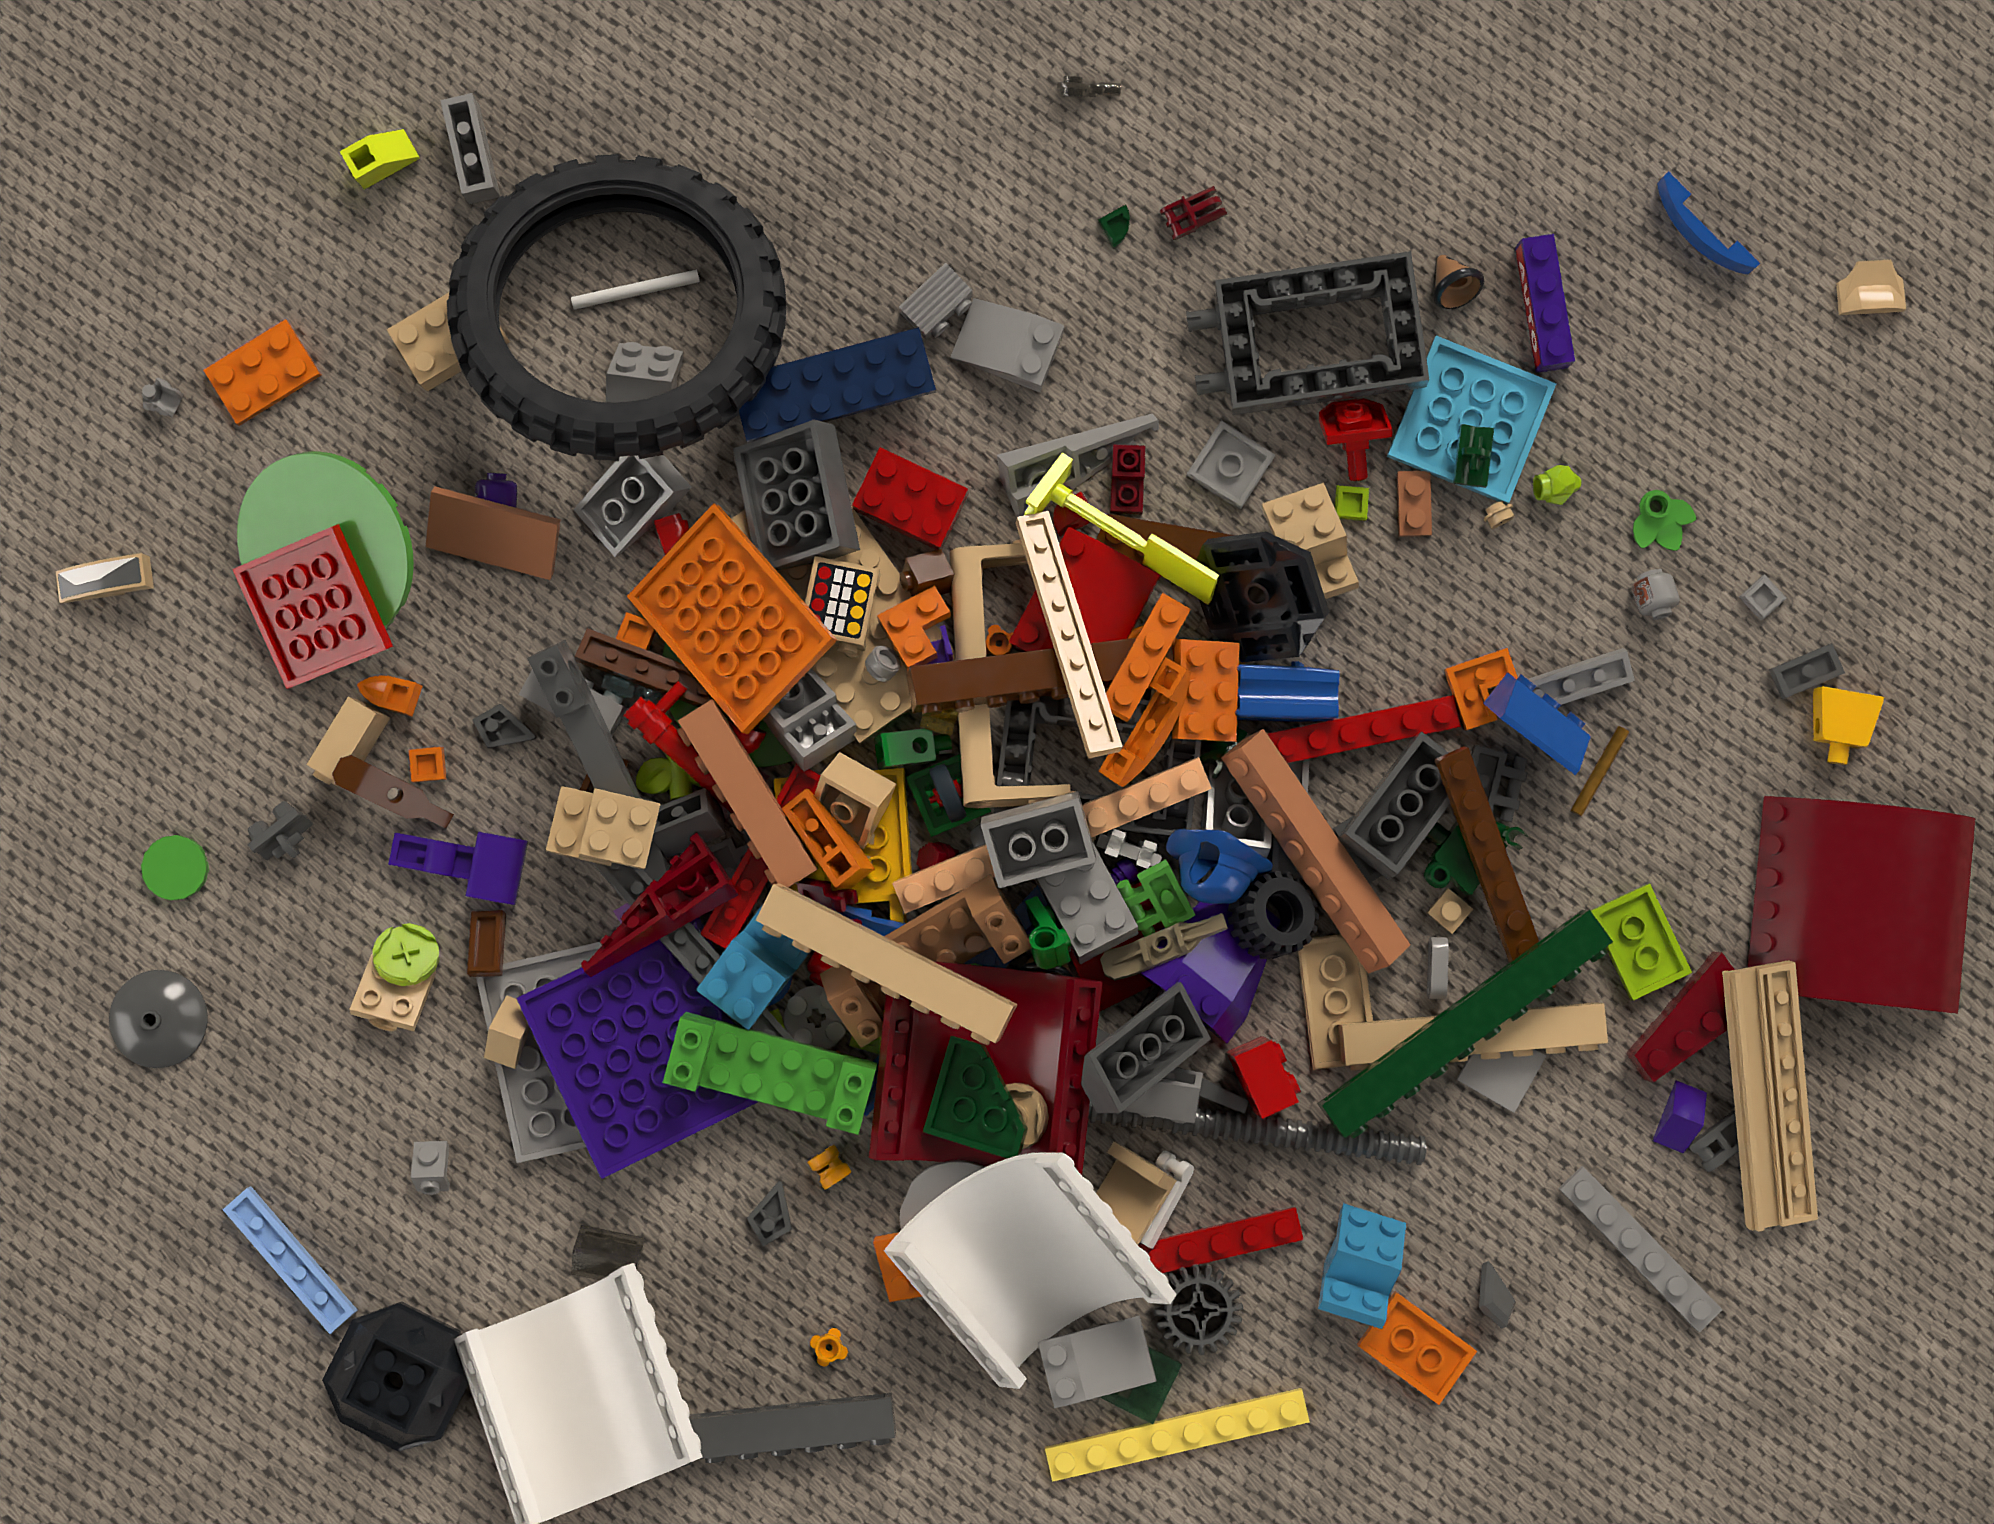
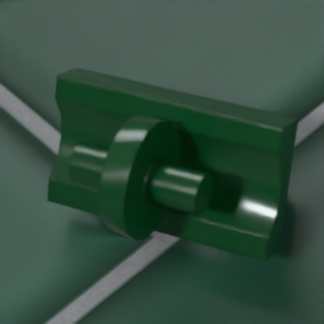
M1466 424L1460 425L1453 484L1487 487L1494 428L1475 427Z

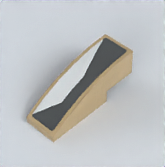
M143 553L98 560L55 571L59 603L123 595L126 592L154 588L150 556Z

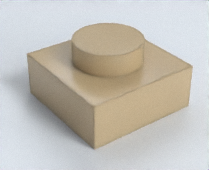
M1446 888L1426 914L1450 934H1453L1473 908L1449 888Z

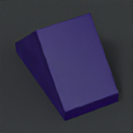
M1675 1080L1652 1141L1684 1154L1704 1126L1707 1092Z

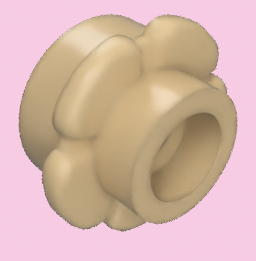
M1503 501L1491 505L1485 510L1488 515L1484 517V521H1488L1491 529L1509 522L1515 517L1511 510L1513 505L1507 504L1505 506Z

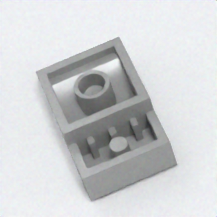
M812 668L763 718L783 748L804 772L856 739L853 735L856 732V723L837 704L836 694Z

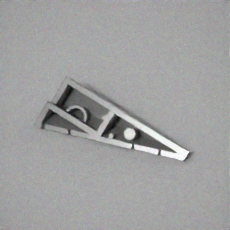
M1148 414L998 454L997 461L1000 479L1016 517L1024 516V512L1029 507L1026 504L1027 498L1061 453L1073 459L1071 474L1063 484L1073 490L1112 462L1109 455L1113 453V444L1136 445L1133 438L1149 428L1153 431L1159 429L1158 419L1153 414ZM1050 501L1046 508L1052 505L1053 502Z

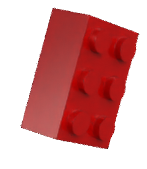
M879 447L852 503V508L861 515L938 550L943 549L969 495L968 488Z
M1260 1036L1226 1051L1253 1112L1263 1119L1299 1103L1296 1094L1300 1093L1301 1090L1294 1075L1284 1070L1282 1063L1286 1062L1287 1059L1279 1043Z

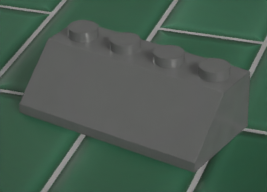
M1181 982L1174 984L1085 1055L1081 1085L1096 1113H1121L1211 1039Z

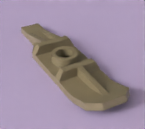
M1220 913L1195 923L1179 922L1127 945L1109 949L1104 952L1100 959L1104 975L1116 981L1140 974L1188 954L1202 939L1228 929L1224 915ZM1167 939V946L1159 949L1158 944L1160 941Z

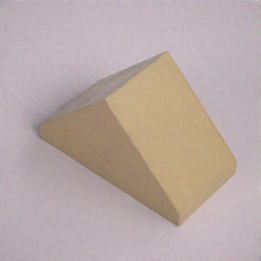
M507 995L489 1027L484 1054L485 1059L514 1069L517 1067L530 1031V1027L516 998Z

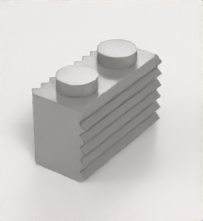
M945 263L899 306V313L914 328L919 327L921 336L925 340L931 335L937 338L949 326L946 321L956 313L960 316L971 306L972 301L970 299L973 297V291Z

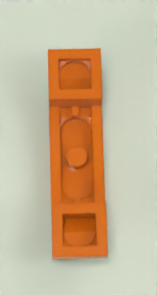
M1165 657L1149 684L1156 692L1121 751L1108 754L1098 772L1119 786L1124 787L1150 763L1168 738L1178 719L1188 691L1190 671Z

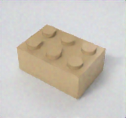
M449 292L387 329L418 383L427 392L462 371L453 349L448 326L447 300L449 299ZM500 326L502 336L506 344H508L510 340Z

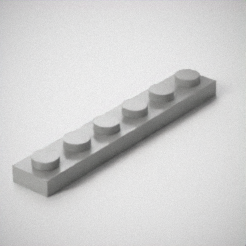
M1583 1166L1558 1188L1697 1332L1700 1333L1723 1310Z

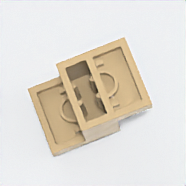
M1324 483L1262 503V510L1272 534L1281 539L1294 541L1300 548L1311 552L1325 599L1359 588V581L1347 556V535Z
M561 786L546 852L607 866L616 863L645 870L660 803L595 788L594 792L590 793Z

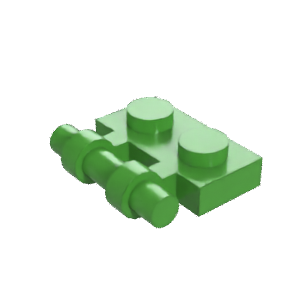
M1166 859L1137 874L1142 884L1139 887L1132 888L1128 880H1122L1117 884L1121 896L1138 925V930L1141 931L1144 937L1155 933L1153 925L1160 921L1167 928L1195 916ZM1150 899L1153 908L1148 911L1144 910L1141 902Z

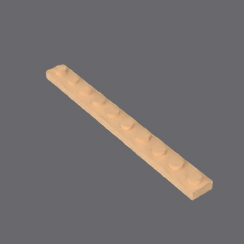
M1197 757L1082 804L1092 838L1212 788L1200 758ZM984 844L898 879L892 884L906 914L960 892L989 874L994 878L995 874L987 846Z

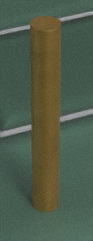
M1620 726L1616 728L1573 804L1571 812L1582 817L1627 738L1628 730Z

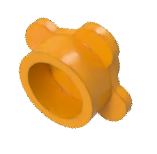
M831 1328L828 1333L821 1336L814 1335L810 1340V1346L815 1349L818 1357L817 1363L820 1366H828L830 1362L836 1359L843 1360L848 1354L847 1347L843 1346L840 1339L841 1332L837 1328ZM827 1344L832 1345L831 1350L826 1349Z

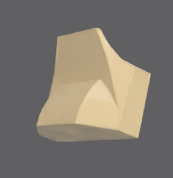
M1892 260L1858 261L1849 275L1836 283L1839 315L1890 313L1906 310L1903 278L1897 275Z

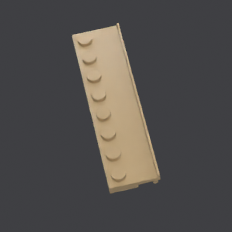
M1788 960L1738 970L1723 971L1745 1225L1748 1229L1759 1232L1764 1231V1228L1777 1225L1784 1227L1818 1220L1796 964Z

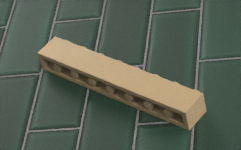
M782 884L772 885L755 920L764 925L762 930L777 938H780L783 934L793 939L791 945L806 953H810L812 949L822 954L821 960L835 968L843 965L853 970L851 976L869 984L870 980L879 983L882 985L880 990L896 999H899L900 995L912 1000L910 1006L925 1014H929L931 1010L942 1016L940 1020L942 1023L954 1029H959L961 1025L972 1031L970 1036L973 1039L989 1045L990 1041L994 1043L1000 1041L1017 1007L1016 1003Z
M1596 1002L1528 1008V1011L1517 1020L1512 1021L1509 1018L1499 1025L1502 1030L1491 1039L1485 1041L1482 1038L1473 1044L1475 1050L1469 1055L1480 1054L1481 1059L1501 1058L1500 1052L1513 1051L1514 1057L1531 1056L1533 1055V1049L1545 1048L1546 1054L1565 1053V1047L1578 1046V1051L1598 1050V1044L1608 1043L1604 1003ZM1436 1016L1338 1024L1341 1062L1344 1065H1350V1070H1363ZM1468 1056L1461 1060H1458L1456 1057L1450 1062L1468 1061Z

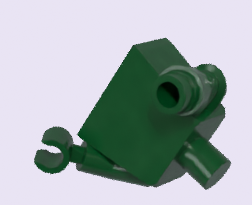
M1456 821L1450 830L1436 822L1426 836L1437 847L1429 857L1431 862L1425 869L1424 878L1434 888L1446 887L1451 881L1466 896L1472 895L1480 882L1458 822ZM1496 822L1503 843L1507 841L1514 849H1522V846L1514 842V838L1520 834L1528 837L1527 833L1520 827L1510 828Z

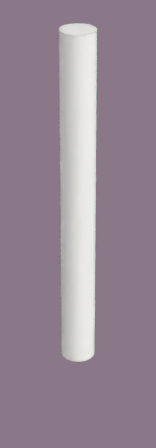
M696 269L571 297L573 309L576 310L700 282Z

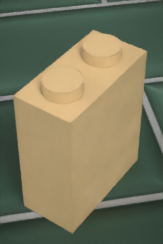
M347 697L307 763L309 767L315 770L313 776L330 785L332 783L336 785L332 772L339 759L353 755L365 761L390 717L363 701Z

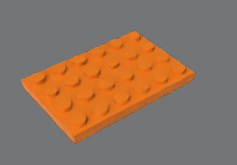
M715 503L709 507L672 549L627 595V598L732 722L745 734H749L838 641L726 512Z

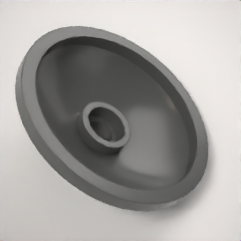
M168 970L146 971L128 980L115 995L109 1013L110 1032L117 1048L129 1060L149 1068L170 1067L190 1057L200 1046L208 1023L206 1003L199 989L186 977ZM150 1014L156 1017V1023L153 1026L149 1025L147 1021Z

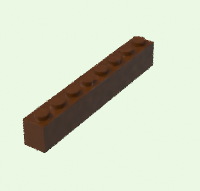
M1136 638L1090 644L1104 688H1109ZM1170 646L1165 657L1174 662L1172 646ZM1054 648L910 666L906 674L912 712H922V716L938 715L942 713V709L955 708V712H966L975 708L974 705L987 704L988 708H997L1007 705V701L1019 699L1020 703L1027 704L1039 701V697L1052 695V699L1069 697Z

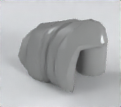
M156 378L153 385L148 384L142 388L143 408L148 411H156L160 415L170 416L171 418L184 396L181 391L172 388L170 383L161 378Z

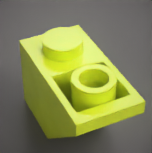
M404 129L368 135L339 151L355 180L364 190L420 159Z

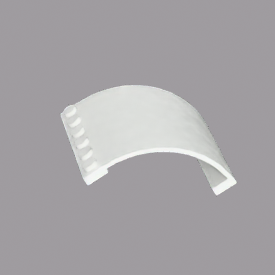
M1029 1153L1018 1155L989 1165L971 1174L923 1208L904 1226L884 1250L887 1256L999 1387L1020 1389L1027 1378L1018 1368L1039 1348L1038 1342L1049 1339L1058 1331L1087 1313L1114 1302L1133 1298H1144L1148 1303L1171 1304L1177 1295L1168 1284V1278L1156 1269L1150 1261L1148 1253L1136 1244L1131 1238V1232L1119 1223L1112 1214L1111 1207L1099 1198L1093 1190L1094 1187L1091 1182L1082 1177L1074 1167V1161L1064 1153Z
M634 1263L623 1266L609 1274L608 1277L563 1298L489 1327L465 1332L454 1339L516 1524L542 1523L703 1458L700 1451V1439L693 1432L689 1420L688 1405L681 1398L677 1386V1374L668 1361L665 1340L659 1335L655 1324L654 1309L647 1301L643 1290L644 1281L642 1275L636 1270Z

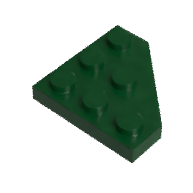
M950 1036L923 1132L1007 1159L1021 1155L1028 1127L986 1046L956 1036Z

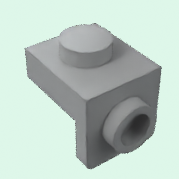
M447 1141L414 1142L411 1180L416 1191L428 1195L437 1194L440 1191H449L450 1183L447 1178L449 1144Z

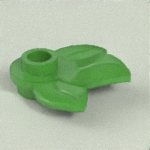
M1660 490L1649 491L1641 498L1639 503L1641 514L1633 523L1634 539L1642 549L1649 546L1655 540L1662 547L1677 551L1682 542V525L1695 521V513L1692 507L1684 500L1671 499L1665 492ZM1652 501L1660 503L1661 509L1659 512L1656 513L1650 509Z

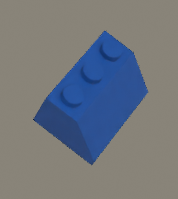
M1507 673L1483 704L1517 732L1576 775L1580 770L1591 737L1582 729L1586 723L1571 712L1567 716L1559 712L1558 708L1561 704L1545 693L1541 698L1534 693L1533 690L1536 685L1522 674L1516 679Z

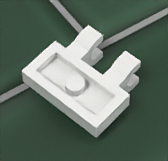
M1117 829L1109 830L1107 835L1102 833L1098 837L1096 846L1106 849L1105 854L1116 858L1120 854L1136 860V865L1146 869L1161 862L1162 855L1156 853L1158 848L1156 843L1139 840L1138 846L1125 842L1127 838L1126 833Z

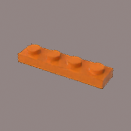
M1164 593L1158 598L1106 691L1112 714L1126 722L1130 720L1191 610Z

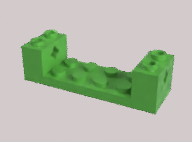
M685 1012L680 1017L663 1083L691 1091H696L699 1086L819 1117L827 1120V1127L858 1135L877 1062L753 1029L747 1030L745 1027Z

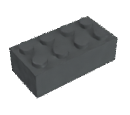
M1420 732L1410 740L1338 836L1342 845L1387 880L1399 874L1451 804L1434 760L1449 752L1423 732Z

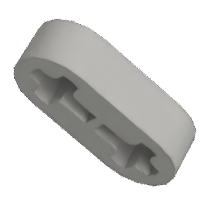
M1430 937L1428 941V999L1445 1000L1447 996L1449 959L1447 937Z

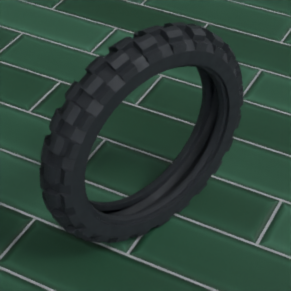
M619 154L595 155L596 161L579 164L578 160L574 159L554 165L553 172L543 176L535 173L516 184V190L509 196H500L484 212V219L480 224L472 226L461 245L462 252L459 259L453 264L449 279L450 290L449 299L447 300V319L453 349L470 387H473L480 396L481 402L497 418L504 419L509 423L512 430L532 442L541 441L550 445L551 450L567 455L576 456L577 453L592 455L594 460L619 461V457L637 455L639 459L663 455L664 450L680 446L683 449L703 440L704 434L716 427L718 429L724 427L739 415V409L747 401L749 402L754 399L765 384L766 376L769 370L775 366L786 325L787 305L785 281L780 267V260L773 243L766 237L762 224L750 209L743 208L737 202V197L717 182L714 184L709 183L703 179L701 173L680 164L670 167L663 165L662 159L637 155L635 160L620 159ZM608 212H635L666 219L684 227L702 239L718 255L727 268L737 295V309L730 334L715 358L701 372L679 387L661 395L632 402L612 403L585 400L567 395L541 382L529 373L509 350L500 330L499 310L502 292L510 273L524 253L547 233L561 225L589 215Z

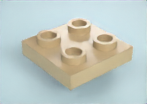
M372 951L350 1007L351 1015L366 1018L373 1026L385 1031H395L397 1027L415 1031L433 984L436 970L427 980L416 985H395L379 976L374 967Z

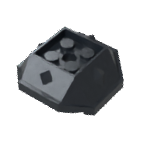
M1266 531L1212 538L1202 545L1196 561L1219 575L1209 605L1199 599L1209 631L1220 642L1239 643V660L1242 663L1300 657L1329 614L1311 552L1300 548L1294 541L1281 539Z
M402 1301L354 1318L322 1379L339 1422L398 1452L441 1439L469 1385L454 1341L455 1338L462 1335L461 1331ZM390 1372H397L402 1376V1387H396L391 1384L389 1380Z

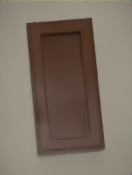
M504 910L471 911L467 967L469 977L502 976L506 913Z

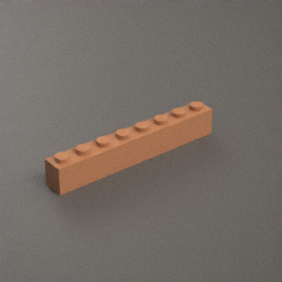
M1262 729L1243 739L1221 757L1230 773L1236 779L1249 801L1264 820L1367 973L1369 974L1390 966L1411 944L1265 730Z

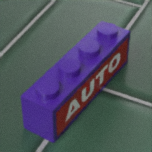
M1554 234L1522 238L1516 245L1515 251L1536 373L1569 368L1575 362Z

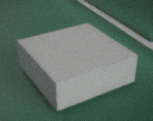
M1765 574L1739 596L1760 621L1765 619L1786 599L1783 593Z

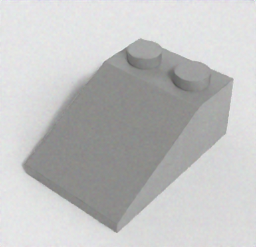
M973 298L950 358L1034 391L1041 392L1062 339L1064 325L1036 314Z
M638 455L619 457V461L613 463L573 510L611 554L617 557L654 525V520L663 518L670 512L692 486L664 455L639 459Z
M1223 762L1221 774L1216 779L1212 778L1215 766L1212 763H1208L1207 778L1212 789L1205 791L1201 830H1223L1229 832L1258 854L1267 858L1271 849L1270 829L1249 801L1225 763ZM1207 841L1201 842L1199 859L1218 861L1220 855L1218 847Z
M1140 1315L1038 1342L1054 1409L1157 1381Z

